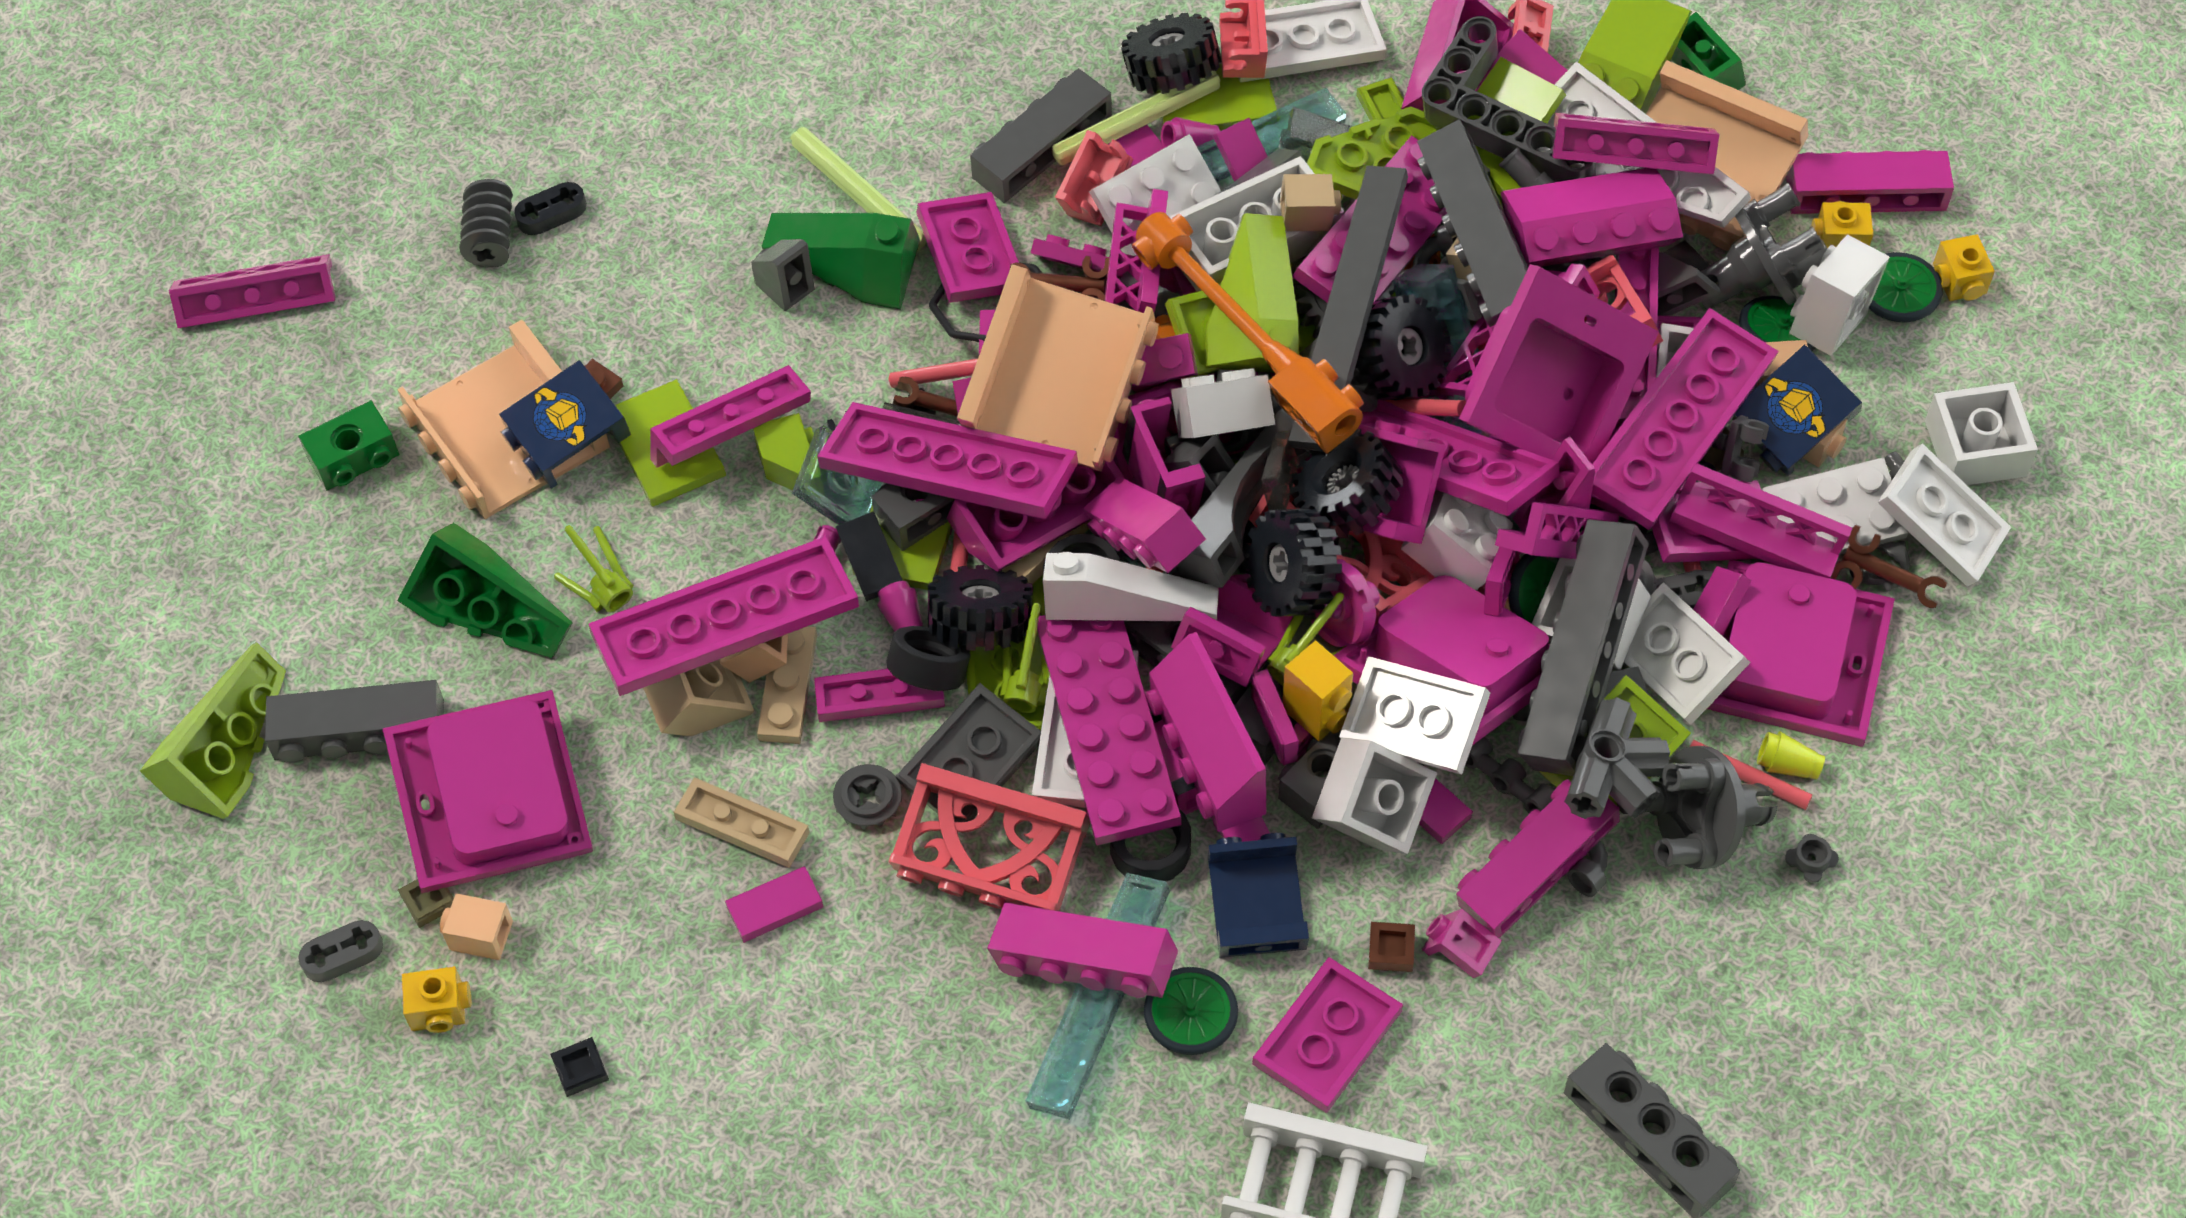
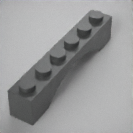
M1282 407L1274 416L1275 425L1265 426L1264 430L1243 453L1240 460L1192 518V521L1206 540L1177 565L1181 577L1223 588L1245 559L1243 550L1245 527L1257 502L1279 477L1300 463L1302 459L1305 460L1310 457L1308 453L1310 450L1291 448L1289 437L1294 420Z

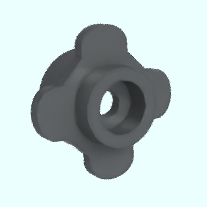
M1806 834L1798 843L1797 848L1789 849L1786 852L1785 860L1789 866H1796L1804 873L1806 881L1816 883L1821 880L1822 873L1826 869L1834 868L1837 865L1839 857L1825 839L1815 834ZM1813 855L1816 860L1810 861L1808 856Z

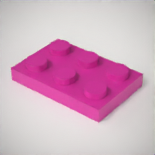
M992 192L918 203L916 214L949 303L1001 295L1010 271V264L1019 263Z
M1753 480L1752 482L1741 481L1761 490L1758 480ZM1695 482L1694 484L1706 490L1715 491L1713 486L1706 483ZM1684 484L1652 526L1663 563L1759 559L1670 522L1669 520ZM1738 499L1740 504L1747 507H1755L1752 502Z
M1328 957L1253 1056L1252 1065L1325 1113H1328L1401 1014L1403 1004Z

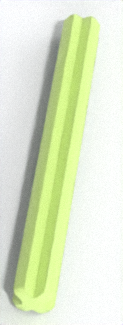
M1212 71V76L1208 79L1201 78L1200 84L1195 86L1188 84L1185 86V90L1177 91V88L1170 89V93L1161 94L1160 92L1052 146V154L1059 165L1072 162L1087 130L1096 132L1102 138V141L1108 144L1112 139L1116 140L1218 90L1221 81L1219 75Z
M800 127L796 132L792 133L790 137L792 146L866 212L908 218L807 128ZM914 223L920 238L918 252L927 244L923 230Z

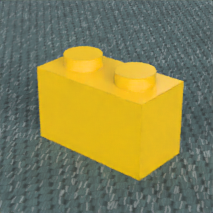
M1315 640L1285 666L1283 706L1287 714L1318 741L1323 739L1329 732L1337 733L1342 729L1350 708L1353 672Z

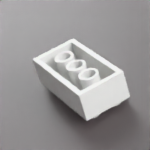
M1301 156L1178 212L1188 221L1194 232L1189 236L1192 240L1189 255L1219 285L1227 269L1229 254L1242 215L1244 213L1281 216L1279 199L1284 174H1315ZM1342 208L1339 215L1333 216L1331 228L1344 214L1345 211ZM1176 213V214H1174V215H1171V216H1169V217L1172 219V218L1175 217L1178 213ZM1285 231L1290 263L1309 255L1329 231ZM1183 272V274L1186 276V278L1189 280V282L1192 284V286L1195 288V290H1196L1197 292H1198V291H1202V290Z

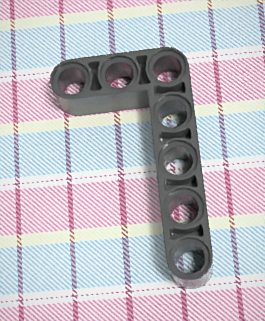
M1477 16L1467 20L1423 85L1422 101L1424 116L1427 122L1442 129L1460 119L1476 146L1503 159L1518 147L1520 152L1540 173L1545 171L1556 182L1596 176L1595 162L1556 159L1552 157L1555 127L1475 91L1498 55L1497 32L1494 22L1487 17ZM1477 40H1486L1483 43H1474ZM1457 70H1466L1464 73H1453ZM1437 100H1447V102L1442 104L1434 103ZM1474 115L1481 116V118L1476 120L1467 119ZM1506 131L1515 132V134L1511 136L1501 135ZM1540 147L1550 148L1546 152L1536 151ZM1576 163H1581L1585 165L1581 168L1570 167L1571 165Z

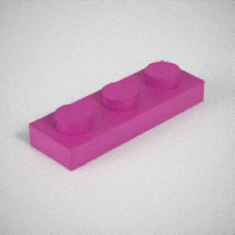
M888 669L814 678L819 722L945 707L943 691L927 690L907 684L893 676Z

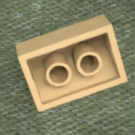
M721 659L649 685L643 689L661 733L692 737L749 716L754 712L741 677L720 664Z

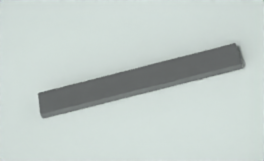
M1366 167L1312 356V361L1315 365L1322 359H1325L1333 367L1339 377L1334 384L1340 390L1351 384L1407 184L1408 174L1406 168ZM1294 421L1289 437L1291 448L1323 451Z

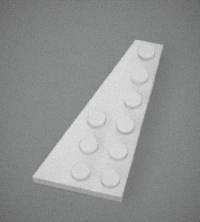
M1576 61L1555 84L1564 90L1566 96L1547 124L1555 127V113L1657 122ZM1540 147L1536 149V151L1546 152L1550 150V148ZM1576 163L1571 165L1570 167L1581 168L1585 165L1581 163ZM1595 163L1596 176L1645 168ZM1716 167L1714 174L1657 169L1676 198L1678 213L1724 228L1751 200L1747 190Z

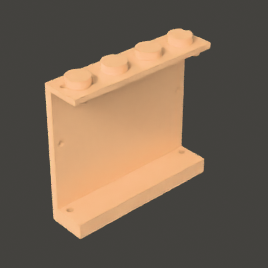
M1667 60L1659 73L1661 88L1646 115L1657 123L1715 129L1720 134L1715 167L1747 190L1751 196L1750 201L1756 199L1758 202L1778 190L1808 138V119ZM1679 213L1682 232L1689 235L1698 233L1705 236L1720 249L1728 251L1733 242L1745 236L1736 217L1723 228Z
M1012 264L957 416L961 426L1077 451L1079 465L1102 472L1105 461L1111 462L1115 456L1119 440L1114 438L1118 424L1119 422L1125 424L1128 419L1132 400L1127 398L1132 384L1139 385L1142 379L1146 362L1142 361L1141 358L1146 345L1153 346L1158 333L1159 323L1154 322L1153 309L1146 306L1145 312L1141 313L1031 278L1028 269Z
M523 320L509 326L514 344L512 347L423 397L415 400L412 394L409 395L403 386L397 389L403 404L398 407V410L404 422L409 428L417 426L421 432L418 434V438L429 455L436 452L441 459L438 461V465L449 483L454 480L458 482L461 487L458 489V492L469 510L476 507L484 519L489 518L547 484L543 477L538 480L532 477L522 462L527 456L521 448L514 452L500 432L506 427L499 413L562 372ZM607 434L554 468L552 473L555 479L610 448Z

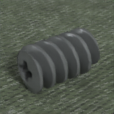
M477 180L470 183L463 193L464 203L462 206L463 216L461 219L462 228L460 231L461 241L459 249L464 259L476 266L499 267L507 263L509 258L508 248L510 241L508 237L511 233L509 224L512 218L510 212L512 209L511 199L513 193L511 188L500 180Z

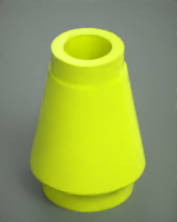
M1781 731L1777 734L1766 733L1757 756V764L1764 766L1766 772L1815 780L1819 778L1825 762L1824 755L1818 754Z

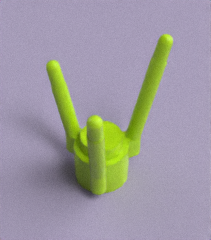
M567 525L565 532L596 572V575L590 581L591 592L559 572L554 574L555 580L588 601L596 612L603 608L607 612H615L630 601L634 585L625 576L601 527L595 526L593 531L613 572L610 569H604L573 527Z
M1337 593L1297 645L1291 644L1288 648L1304 615L1292 618L1277 649L1267 659L1270 663L1267 666L1268 672L1279 684L1284 686L1285 666L1306 649L1344 599L1343 593ZM1343 646L1342 648H1340V649L1337 650L1336 652L1332 653V655L1336 654L1337 652H1339L1341 649H1343V648L1346 647V646Z
M1034 603L1032 606L1020 670H1016L1014 676H1012V645L1003 649V685L1000 698L1004 699L1003 702L1020 713H1032L1036 711L1037 705L1045 706L1049 673L1041 685L1038 682L1039 676L1029 671L1041 609L1039 603Z

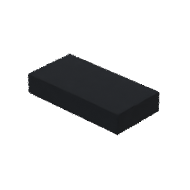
M874 511L835 526L866 602L877 598L878 592L885 586L903 581Z

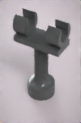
M1740 415L1732 421L1729 435L1720 433L1712 447L1725 451L1721 474L1731 475L1735 479L1745 482H1752L1753 477H1758L1760 462L1752 458L1739 456L1743 441L1761 444L1762 439L1766 440L1769 429L1767 423L1748 419V417Z

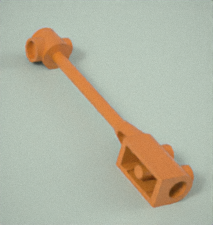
M1156 212L1145 218L1136 231V241L1132 244V248L1141 262L1149 270L1154 269L1158 265L1166 269L1178 266L1262 352L1267 364L1276 374L1268 380L1276 402L1326 454L1351 436L1357 430L1363 418L1362 411L1359 408L1364 405V402L1358 392L1350 384L1340 390L1334 384L1339 377L1325 359H1322L1315 365L1311 359L1302 357L1280 342L1274 341L1189 255L1192 247V240L1189 236L1194 232L1188 221L1180 213L1172 219L1164 212Z

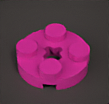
M1337 559V564H1342V573H1337L1335 578L1340 582L1338 591H1331V593L1335 597L1337 593L1341 592L1344 594V599L1318 634L1329 644L1343 647L1369 638L1375 625V606L1379 603L1380 596L1377 587L1372 582H1366L1363 575L1355 567L1342 559ZM1315 613L1316 619L1321 613Z

